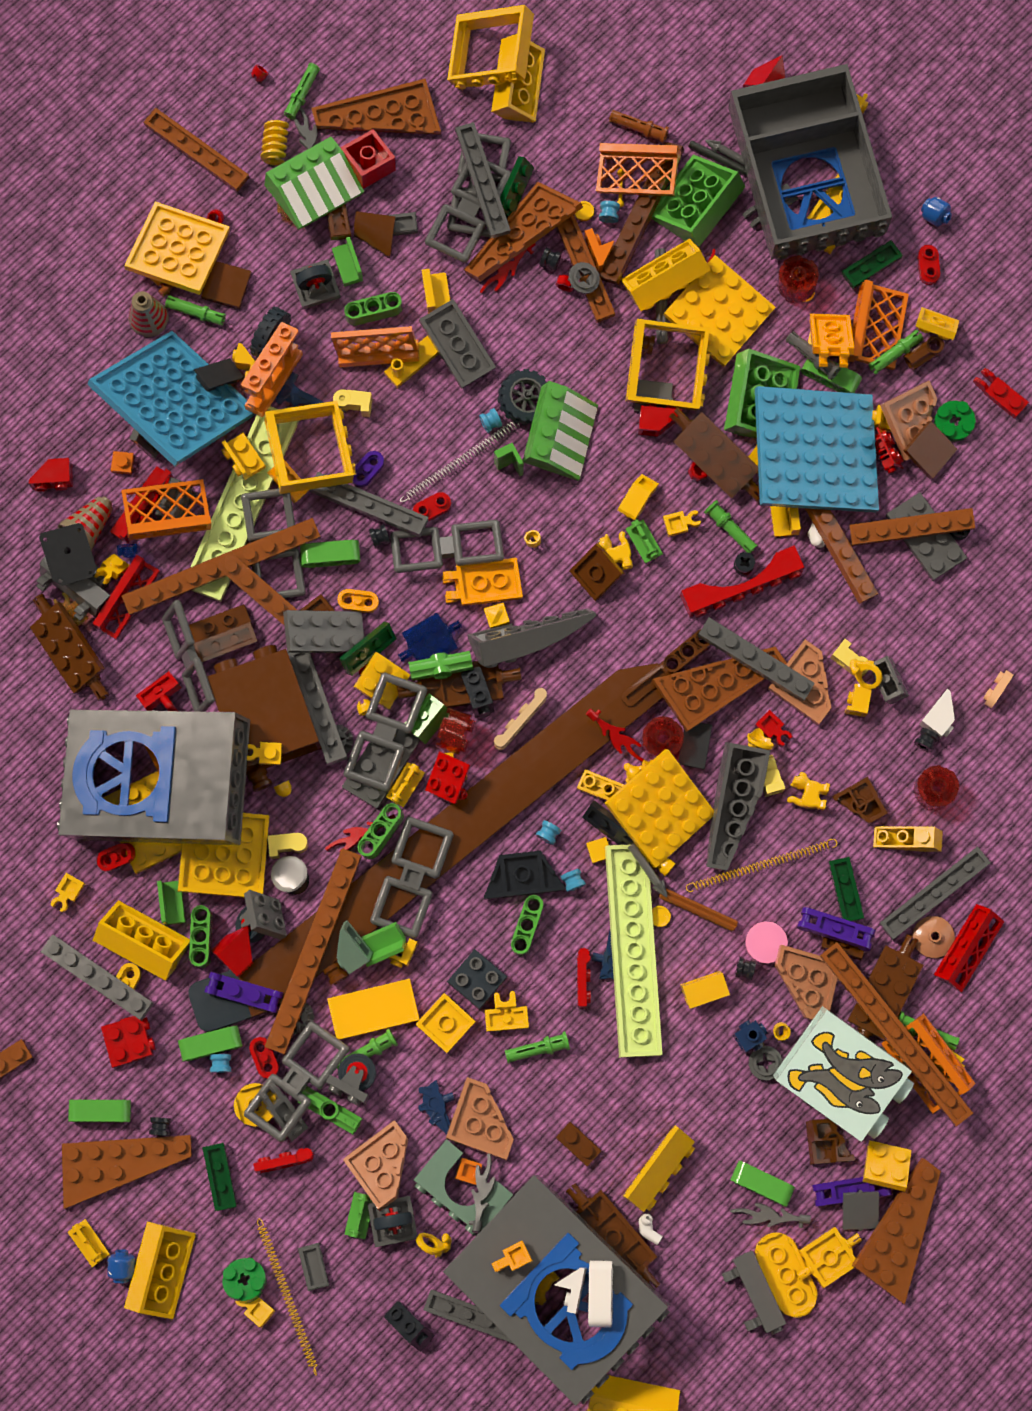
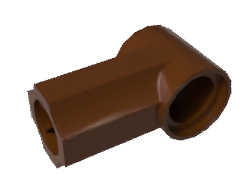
M931 336L926 342L903 356L906 364L914 371L932 358L938 357L944 348V341L938 336ZM929 344H936L939 350H931Z

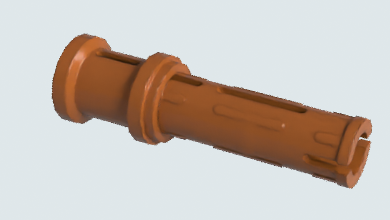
M612 110L609 122L640 132L645 138L651 137L659 140L661 144L665 143L670 127L666 126L664 128L654 124V121H642Z

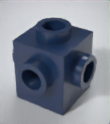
M747 1020L739 1025L740 1030L733 1034L739 1047L745 1053L750 1049H753L755 1052L765 1046L763 1041L767 1039L765 1035L768 1032L762 1023L758 1024L756 1020L751 1023L750 1020ZM749 1033L754 1034V1039L749 1037Z

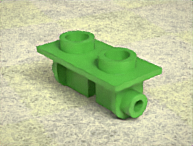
M635 520L631 523V526L625 529L645 564L663 555L644 520Z
M354 1192L344 1235L366 1239L370 1221L367 1204L373 1203L368 1195Z

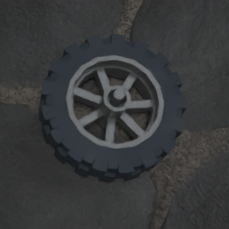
M275 306L269 309L267 314L263 316L262 322L258 324V329L254 332L250 353L258 358L279 324L283 322L290 325L291 314Z
M529 369L517 370L502 382L498 390L499 397L497 399L501 405L499 408L501 412L504 411L507 419H512L516 424H532L536 406L531 400H538L541 386L547 383L543 375L540 376L537 371L533 370L531 372ZM520 384L522 393L514 389V387ZM524 384L530 385L531 388L526 390ZM533 389H535L538 395H533ZM512 393L519 396L518 399L513 400ZM516 403L522 404L521 408L516 406ZM526 403L531 407L532 410H525Z

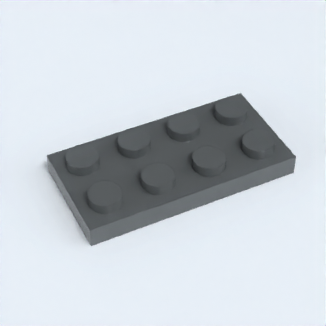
M454 299L419 319L421 326L461 389L496 368Z
M921 492L888 512L886 517L888 519L935 512ZM950 533L903 539L932 581L967 559Z
M286 610L283 612L287 653H346L364 638L361 612Z
M398 730L394 742L404 745L405 751L392 785L421 741L412 733ZM369 742L353 771L384 782L395 751ZM348 778L342 785L344 790L376 809L379 808L388 793Z

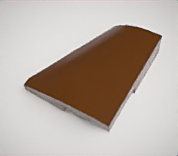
M356 211L354 236L361 241L367 242L373 249L376 248L384 253L385 257L391 258L396 217Z
M869 777L832 796L835 801H838L868 823L889 813Z
M815 1119L806 1121L810 1165L855 1161L854 1155H850L844 1144L843 1136L837 1132V1126L832 1120Z

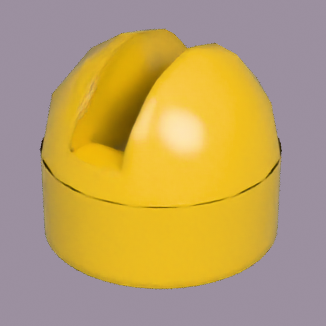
M530 530L525 534L524 540L528 547L536 548L541 544V536L538 531Z
M363 699V704L361 701L358 702L357 711L360 716L366 715L370 700Z
M289 780L274 787L277 795L281 797H287L292 790Z
M667 858L658 866V870L666 876L676 863Z
M779 1022L773 1027V1034L776 1039L786 1040L790 1036L791 1031L786 1023ZM780 1026H783V1035H779Z

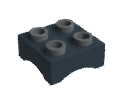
M474 949L449 978L447 983L480 1010L507 979V976Z

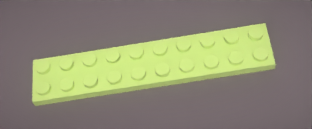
M270 406L267 411L279 410V409H276V408ZM256 415L247 439L266 468L247 480L242 475L238 477L235 471L232 470L212 516L211 530H206L191 567L247 544L248 538L241 496L244 493L270 490L274 481L267 473L274 467L264 422L265 415L263 417ZM299 421L276 424L283 458ZM265 499L250 501L254 525ZM226 576L192 591L221 602L231 579Z
M606 845L605 859L619 1058L661 1056L663 1054L650 879L628 849L630 845Z

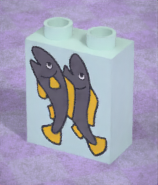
M823 1006L773 1074L777 1082L861 1142L867 1134L875 1139L882 1132L889 1120L882 1112L892 1099L900 1104L914 1085V1082L907 1078L912 1072L907 1066Z

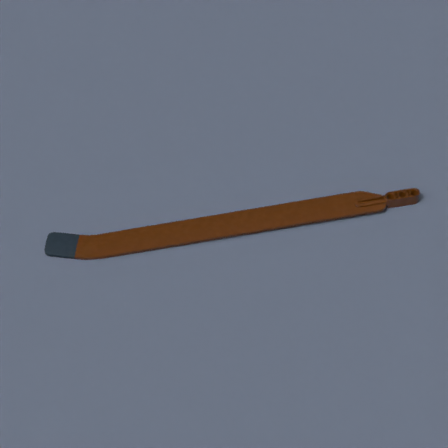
M701 629L668 654L659 664L655 663L617 670L466 791L468 793L466 799L457 800L456 804L451 803L428 823L450 830L454 836L440 876L435 879L424 875L420 887L427 889L610 741L609 730L606 731V736L602 735L598 723L592 721L586 715L589 709L595 712L599 709L601 711L599 718L606 723L627 728L663 699L652 679L681 672L711 647L709 643L702 644L699 642L698 634ZM685 648L691 649L693 655L690 657L684 656L682 650ZM674 661L677 664V668L671 670L666 666V663ZM419 829L408 838L401 858L433 869L444 837ZM395 849L351 884L316 977L338 960L336 957L339 934L345 921L348 920L360 937L372 933L379 927L372 924L370 919L384 879L390 876L400 880L404 869L394 865L391 861ZM391 886L380 918L390 919L418 895ZM317 912L261 957L254 960L253 964L239 978L231 970L221 973V975L283 992L282 999H279V1006L283 1001ZM210 978L197 981L189 988V998L198 1026L206 1032L214 1031L268 1012L261 1008L204 992L205 987L209 985ZM218 981L216 989L222 990L224 982ZM270 995L265 996L264 1003H270Z

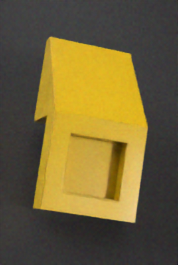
M238 343L237 350H233L232 361L235 362L238 369L248 370L245 373L246 377L255 360L243 344Z
M641 474L630 487L618 507V511L626 517L635 520L643 512L649 497L657 490L659 483Z

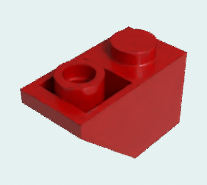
M655 404L641 405L638 435L660 436L675 424L669 418L672 413L680 418L674 412L677 407L666 406L663 408L657 407Z
M69 458L48 459L29 479L30 487L37 492H44L50 488L67 490L68 487H73L72 462Z

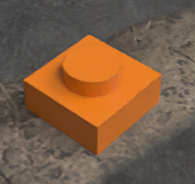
M113 451L111 472L132 475L134 453Z
M460 1158L455 1179L476 1185V1166L479 1165L481 1171L482 1164Z

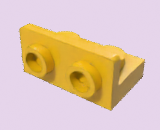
M244 433L229 442L225 440L221 442L223 445L221 451L227 460L231 459L235 464L232 468L238 477L242 475L247 480L266 468Z

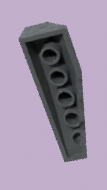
M589 608L562 613L561 618L558 616L543 617L541 622L530 619L523 621L524 624L520 626H513L512 623L467 634V637L478 663L486 668L496 667L500 662H514L519 657L539 651L562 640L596 617V612Z
M725 742L713 806L714 814L711 820L706 867L728 870L738 848V843L747 828V823L753 815L758 799L762 795L771 750Z

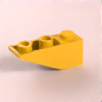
M875 826L873 847L920 852H942L943 831L936 827Z

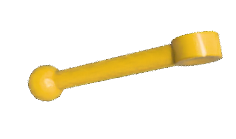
M622 169L617 171L619 178L625 174ZM622 194L618 195L617 201L620 204V208L624 206Z

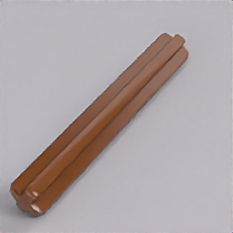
M667 888V897L659 894L660 899L730 931H735L738 925L737 920Z

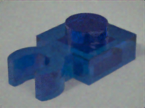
M140 544L117 545L118 556L123 555V558H133L135 554L140 553Z

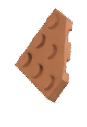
M930 380L880 405L904 461L910 458L903 450L928 421H932L931 413L933 407L936 406L937 397Z
M805 639L786 665L815 683L806 699L802 702L773 683L768 689L819 726L830 711L831 702L829 700L822 651Z
M779 945L775 967L803 1017L813 1020L822 1006L830 1011L838 978L819 955Z
M467 1077L445 1139L507 1160L514 1139L490 1093L491 1091L487 1084Z
M395 1120L343 1159L379 1211L398 1198L408 1143L407 1136Z

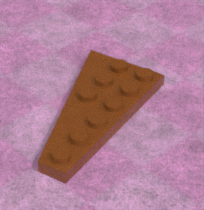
M426 78L311 108L317 129L370 131L374 129L375 132L441 135Z
M537 182L519 203L517 209L507 218L510 233L490 238L464 269L465 273L481 282L583 208L581 202Z
M776 646L763 650L783 664H787ZM731 658L654 678L652 682L687 732L765 678Z
M191 1135L63 1143V1208L67 1209L97 1195L191 1158Z
M924 1158L920 1159L910 1174L906 1191H899L851 1265L904 1305L941 1173L939 1169Z

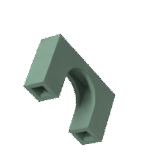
M446 1139L415 1177L414 1181L417 1182L415 1187L424 1195L426 1192H429L433 1196L431 1201L440 1208L443 1206L447 1207L450 1210L448 1215L457 1222L460 1219L467 1224L465 1229L475 1236L477 1233L472 1232L473 1225H469V1221H474L476 1218L475 1204L470 1206L459 1205L453 1202L446 1192L445 1180L447 1174L464 1154ZM496 1181L489 1197L482 1202V1205L487 1202L489 1206L481 1219V1231L513 1196L498 1181Z

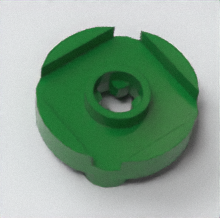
M964 401L944 403L938 408L934 418L936 427L952 442L966 439L973 431L976 423L973 410ZM952 417H956L960 420L957 426H955L954 423H950L949 420H951Z
M253 1258L237 1259L224 1269L222 1284L229 1298L240 1303H249L258 1299L263 1293L262 1291L267 1282L266 1273L263 1267ZM244 1275L250 1277L247 1281L248 1284L245 1286L243 1283L239 1284L241 1277Z

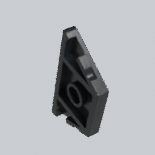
M541 850L499 855L485 892L484 900L565 891V886L561 883Z

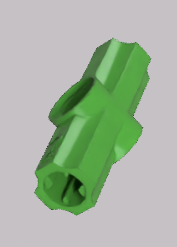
M470 651L450 655L447 653H437L429 659L408 662L412 681L431 677L444 679L450 677L452 673L473 670Z
M308 1086L303 1090L302 1094L311 1100L308 1109L354 1135L363 1118ZM328 1105L335 1106L336 1111L332 1116L325 1114V1108Z

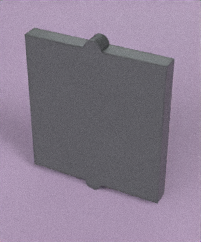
M638 379L636 396L673 400L671 397L673 383ZM635 403L634 412L640 413L641 405L645 406L646 404Z
M859 1190V1192L843 1193V1230L859 1229V1231H862L863 1229L876 1228L879 1224V1192H863Z

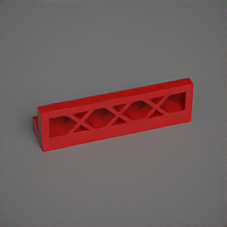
M156 466L142 487L168 484L170 477H174L168 469L164 471ZM154 491L150 492L146 498L156 503L161 495ZM135 495L130 504L135 506L141 498ZM143 501L138 509L147 515L153 506ZM124 511L110 533L128 544L130 541ZM134 512L130 517L131 524L140 523L144 517Z
M136 555L93 622L95 628L117 640L132 617L129 613L119 615L118 607L124 603L122 595L129 593L131 587L140 585L141 588L143 587L142 584L149 585L153 583L160 570L146 563L144 558ZM144 567L153 572L149 579L141 581L140 573ZM118 619L119 627L115 633L106 629L109 621Z
M976 904L935 971L934 976L949 983L957 991L962 992L1005 921L992 909ZM994 919L996 922L994 923L993 927L989 929V924L991 920ZM983 937V943L981 947H978V942ZM972 955L973 960L968 965V959ZM962 973L960 982H955L958 975Z

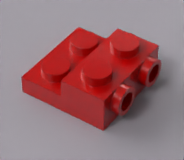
M131 1016L118 1022L101 1026L112 1068L154 1056L153 1050H156L153 1038H149L147 1030L150 1029V1024L147 1017L141 1021L135 1016Z

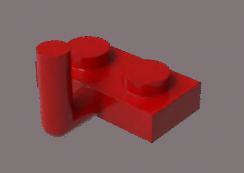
M168 671L138 693L136 697L147 711H151L160 703L168 711H178L169 697L182 687Z

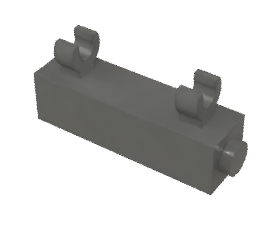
M44 557L41 560V576L36 581L38 583L36 587L43 592L52 583L79 605L74 610L76 613L74 615L75 618L81 621L88 612L96 618L110 595L89 578L63 586L53 582L46 558Z
M753 1250L731 1259L735 1268L722 1273L725 1282H728L739 1276L757 1317L744 1322L747 1331L753 1330L760 1325L765 1333L770 1332L771 1335L782 1331V1326L786 1322Z

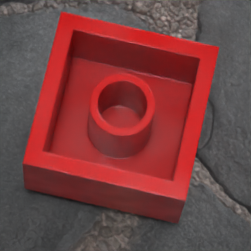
M374 129L340 147L363 189L396 171L395 156Z

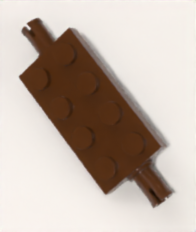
M677 408L674 412L680 418L674 413L669 418L682 428V433L673 442L731 498L740 489H744L757 502L760 497L755 491L759 494V486L752 481V477L758 472V466L703 412L694 420H690Z
M44 594L36 596V599H33L32 602L42 615L30 628L73 694L79 693L85 687H90L98 701L106 699V696L110 694L100 681V673L105 670V667L63 604L58 602L51 607Z
M478 661L472 662L473 669L481 668L492 701L504 699L502 691L504 683L522 681L520 668L502 671L498 665L486 668L478 663ZM462 672L452 673L450 677L444 679L431 677L415 682L427 688L426 696L431 694L447 708L471 705L461 676ZM397 686L399 699L417 696V692Z
M906 934L899 951L886 945L884 946L868 978L869 983L897 1018L924 966L910 957L919 940L914 937L909 945L912 936ZM856 1002L847 1021L855 1025L858 1032L869 1039L875 1036L886 1041Z
M574 1183L571 1187L577 1194L571 1188L565 1192L578 1205L576 1212L648 1283L651 1281L657 1288L661 1283L648 1270V1265L657 1258L655 1253L602 1190L598 1191L593 1197H587L577 1183Z

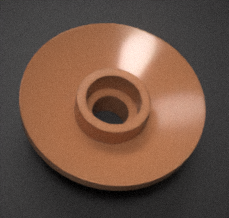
M929 916L920 920L916 924L912 939L915 937L919 940L915 946L917 951L928 958L945 956L955 940L952 926L945 919L937 916ZM937 933L939 936L938 940H933L931 934Z

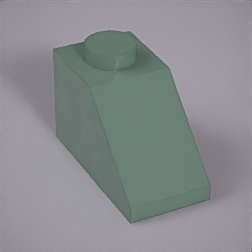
M347 920L340 929L336 958L340 967L346 969L350 974L369 962L373 952Z

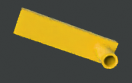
M427 335L419 342L418 362L403 363L401 359H394L391 362V366L384 371V374L398 389L439 353Z

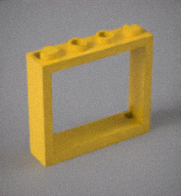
M526 5L457 15L447 80L457 89L473 86L482 87L488 84L499 85L504 82L515 83L519 80H525L534 13ZM519 23L512 68L464 74L471 30Z
M637 319L634 326L625 402L699 410L700 406H703L705 394H702V387L706 386L707 374H704L705 366H708L710 354H707V346H710L712 341V334H709L710 328ZM644 328L700 336L692 403L636 396Z
M337 401L265 411L264 422L280 494L353 482V477L356 475L355 463H351L350 460L352 449L351 445H347L346 442L348 431L347 427L342 424L344 414L342 409L339 408ZM331 416L344 473L288 481L276 424Z

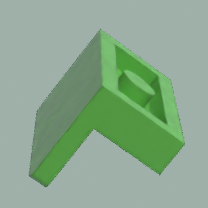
M350 237L346 238V244L332 248L344 287L363 281L362 271Z
M513 443L494 451V464L498 470L513 463L518 475H523L524 463Z
M428 694L422 703L411 733L426 744L448 718L451 711L431 694Z
M157 881L162 924L166 926L186 923L183 893L177 892L178 881L164 883Z
M397 922L361 937L373 952L366 966L369 967L404 951L406 937Z

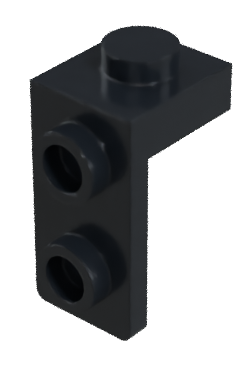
M477 667L473 670L462 672L461 676L475 718L490 716L495 710L481 668Z
M399 1301L384 1315V1318L405 1340L420 1352L430 1344L435 1336Z

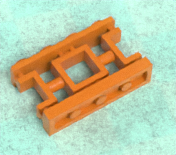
M281 322L242 381L241 386L245 389V393L251 395L244 405L246 410L263 417L265 411L269 409L303 356V352L298 349V345L293 343L299 333L298 329Z

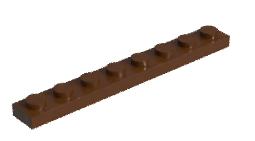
M665 141L664 145L678 146L682 156L684 152L683 146ZM666 161L660 166L665 173L673 167V161ZM658 168L650 177L656 182L664 174ZM647 178L642 189H648L653 183ZM666 178L658 187L661 190H665L669 180ZM638 196L601 271L600 278L602 281L619 285L662 196Z

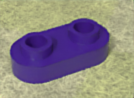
M370 451L355 466L356 475H354L352 482L354 486L359 488L367 486L384 466V458L381 453ZM373 460H376L378 462L375 466L371 465L370 463ZM359 475H363L365 477L361 481L357 479Z

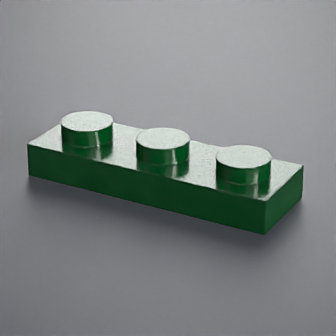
M518 156L500 196L506 218L517 209L534 170L533 165L525 157Z
M890 240L843 270L842 275L851 288L855 289L865 280H869L900 260L903 255L894 242Z
M384 621L339 658L348 675L353 676L369 663L375 652L381 653L397 640L390 624Z
M850 857L829 861V869L841 918L849 921L864 919Z
M219 1143L202 1147L215 1212L237 1207L225 1144Z

